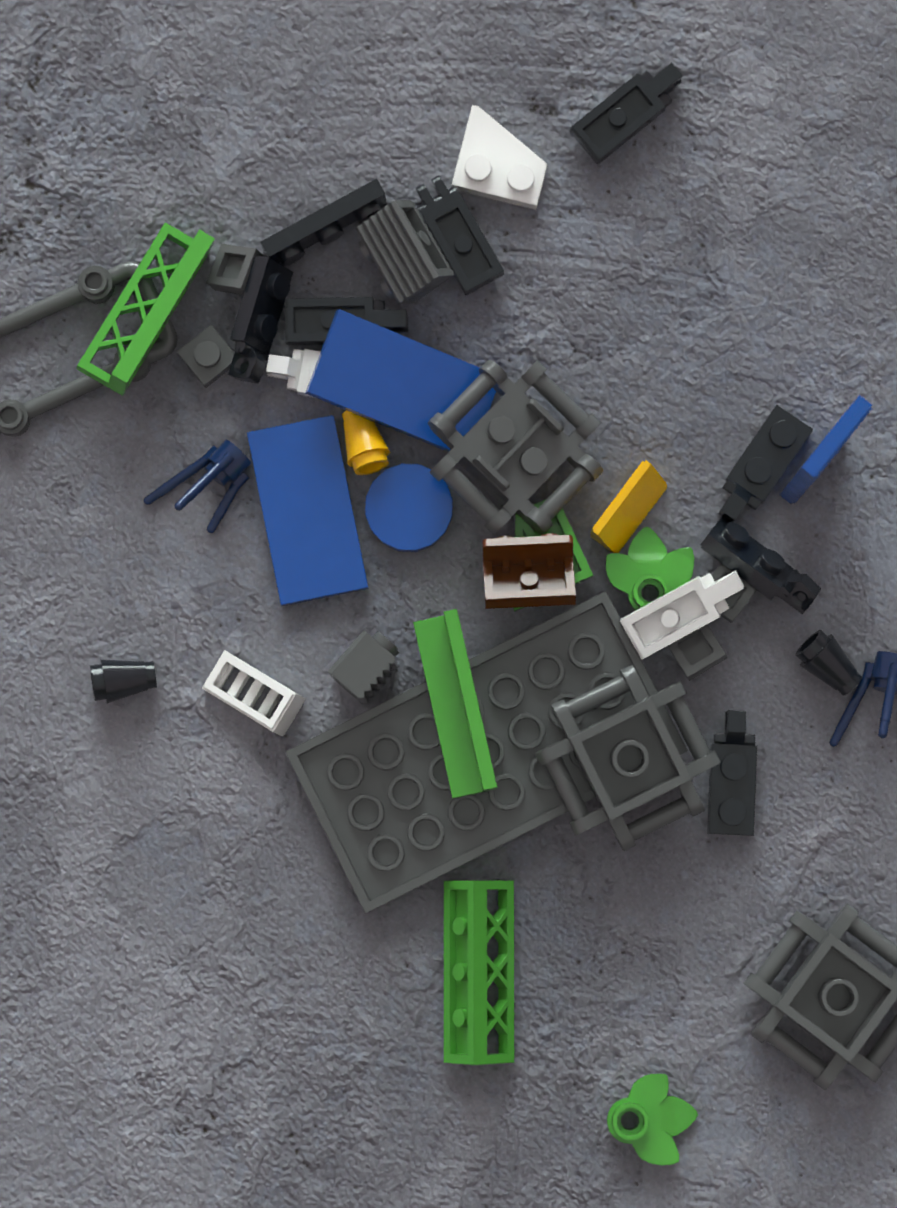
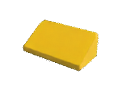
M647 460L640 463L591 530V538L611 553H619L667 489L666 481Z

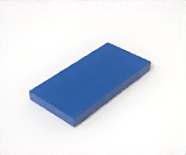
M338 309L305 394L449 452L451 449L430 429L428 421L436 413L442 414L480 375V367ZM493 388L455 426L462 436L490 409L496 393Z
M860 395L856 398L780 493L782 498L790 504H795L872 410L871 403Z
M334 415L247 432L281 606L369 589Z

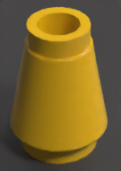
M347 410L343 412L347 464L354 468V472L357 475H369L386 468L389 464L387 456L390 454V450L374 421Z

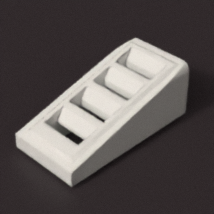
M226 650L222 653L202 687L208 693L280 736L286 734L305 702V698ZM234 667H236L240 672L228 692L222 690V687ZM251 676L255 680L243 700L240 701L237 698ZM267 686L271 689L257 711L253 707ZM281 696H284L280 704L278 705L277 709L275 710L274 714L272 715L271 719L268 718L272 713L273 709L275 708V706L277 705L278 701L280 700Z

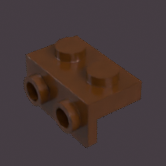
M555 533L532 537L503 535L482 541L485 609L576 605L572 535H558Z

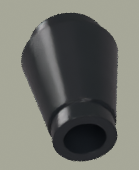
M818 630L796 652V656L801 660L800 666L833 689L838 690L843 696L851 692L862 679V676L857 672L832 634L827 636L822 630Z
M100 660L101 664L90 665L95 701L106 699L108 704L151 688H157L153 661Z

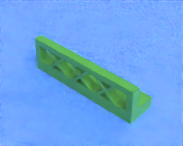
M165 222L76 369L123 396L208 257L215 238L199 229L193 239ZM168 238L185 248L186 252L179 263L164 266L160 249ZM155 259L157 268L149 269ZM172 273L171 277L168 280L167 274ZM160 276L163 290L158 298L142 301L138 287L141 280ZM134 295L136 303L126 305L131 296ZM151 308L149 313L146 315L145 310ZM138 311L142 324L137 333L120 337L116 323L118 317ZM112 331L114 339L104 341L109 332ZM129 344L126 351H124L123 345ZM117 348L120 360L111 375L91 364L98 351Z
M457 609L444 611L442 616L413 622L452 799L497 789L496 779Z
M444 881V1063L466 1065L514 1063V881ZM487 890H498V910L493 916L487 910ZM492 936L498 942V955L493 962L487 955V943ZM492 982L498 987V1001L493 1008L487 1001V989ZM494 1027L499 1034V1053L487 1054V1035Z

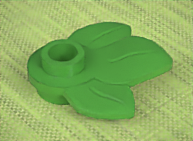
M644 527L633 538L628 549V555L611 553L606 556V574L613 587L628 595L629 603L635 611L650 603L644 600L641 595L643 587H654L657 590L658 599L689 582L694 569V553L691 547L679 548L667 553L666 547L659 536L649 527Z
M660 1073L645 1075L634 1082L628 1097L616 1101L609 1109L607 1126L615 1139L622 1143L632 1144L642 1160L650 1164L672 1165L679 1162L678 1149L672 1137L687 1129L695 1121L698 1113L685 1100L675 1096H667L669 1090L668 1076ZM634 1112L638 1117L636 1126L630 1129L623 1127L621 1124L623 1114Z

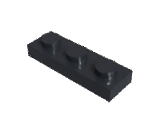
M375 179L264 239L260 243L265 256L281 263L283 266H287L301 259L305 255L304 250L317 242H320L321 245L329 244L343 235V228L356 221L362 224L387 205L386 194L379 181Z

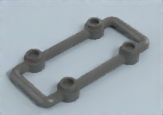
M128 261L108 270L95 265L87 267L79 275L77 284L1 318L0 338L85 299L94 304L106 302L112 297L115 285L131 279L139 263ZM152 279L141 280L138 287L142 301L158 298L159 294ZM170 319L159 336L160 341L154 344L132 382L144 379L148 375L152 363L167 357L175 349L178 338ZM129 344L123 346L124 351H126ZM118 352L114 356V362L100 369L111 375L120 360ZM84 375L23 404L17 400H4L0 403V433L9 437L20 436L28 430L32 418L104 385Z

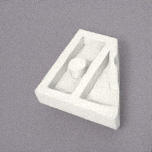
M472 105L452 187L456 186L458 191L536 210L547 170V163L479 106Z

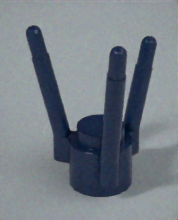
M225 440L218 448L213 445L203 457L146 496L144 503L146 505L152 504L205 467L207 472L175 503L174 507L177 511L182 510L214 479L222 486H225L230 481L231 484L207 526V531L214 533L238 490L249 479L244 471L251 465V461L232 442Z
M878 651L874 663L865 662L862 679L829 743L832 747L837 746L872 680L874 681L873 688L885 693L878 736L881 739L887 737L895 694H897V653Z

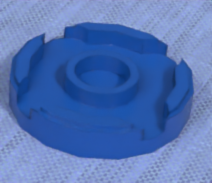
M402 463L384 470L370 486L365 503V515L371 532L383 544L399 552H418L432 547L446 533L452 521L453 499L447 483L443 479L438 482L429 473L431 469L420 464Z

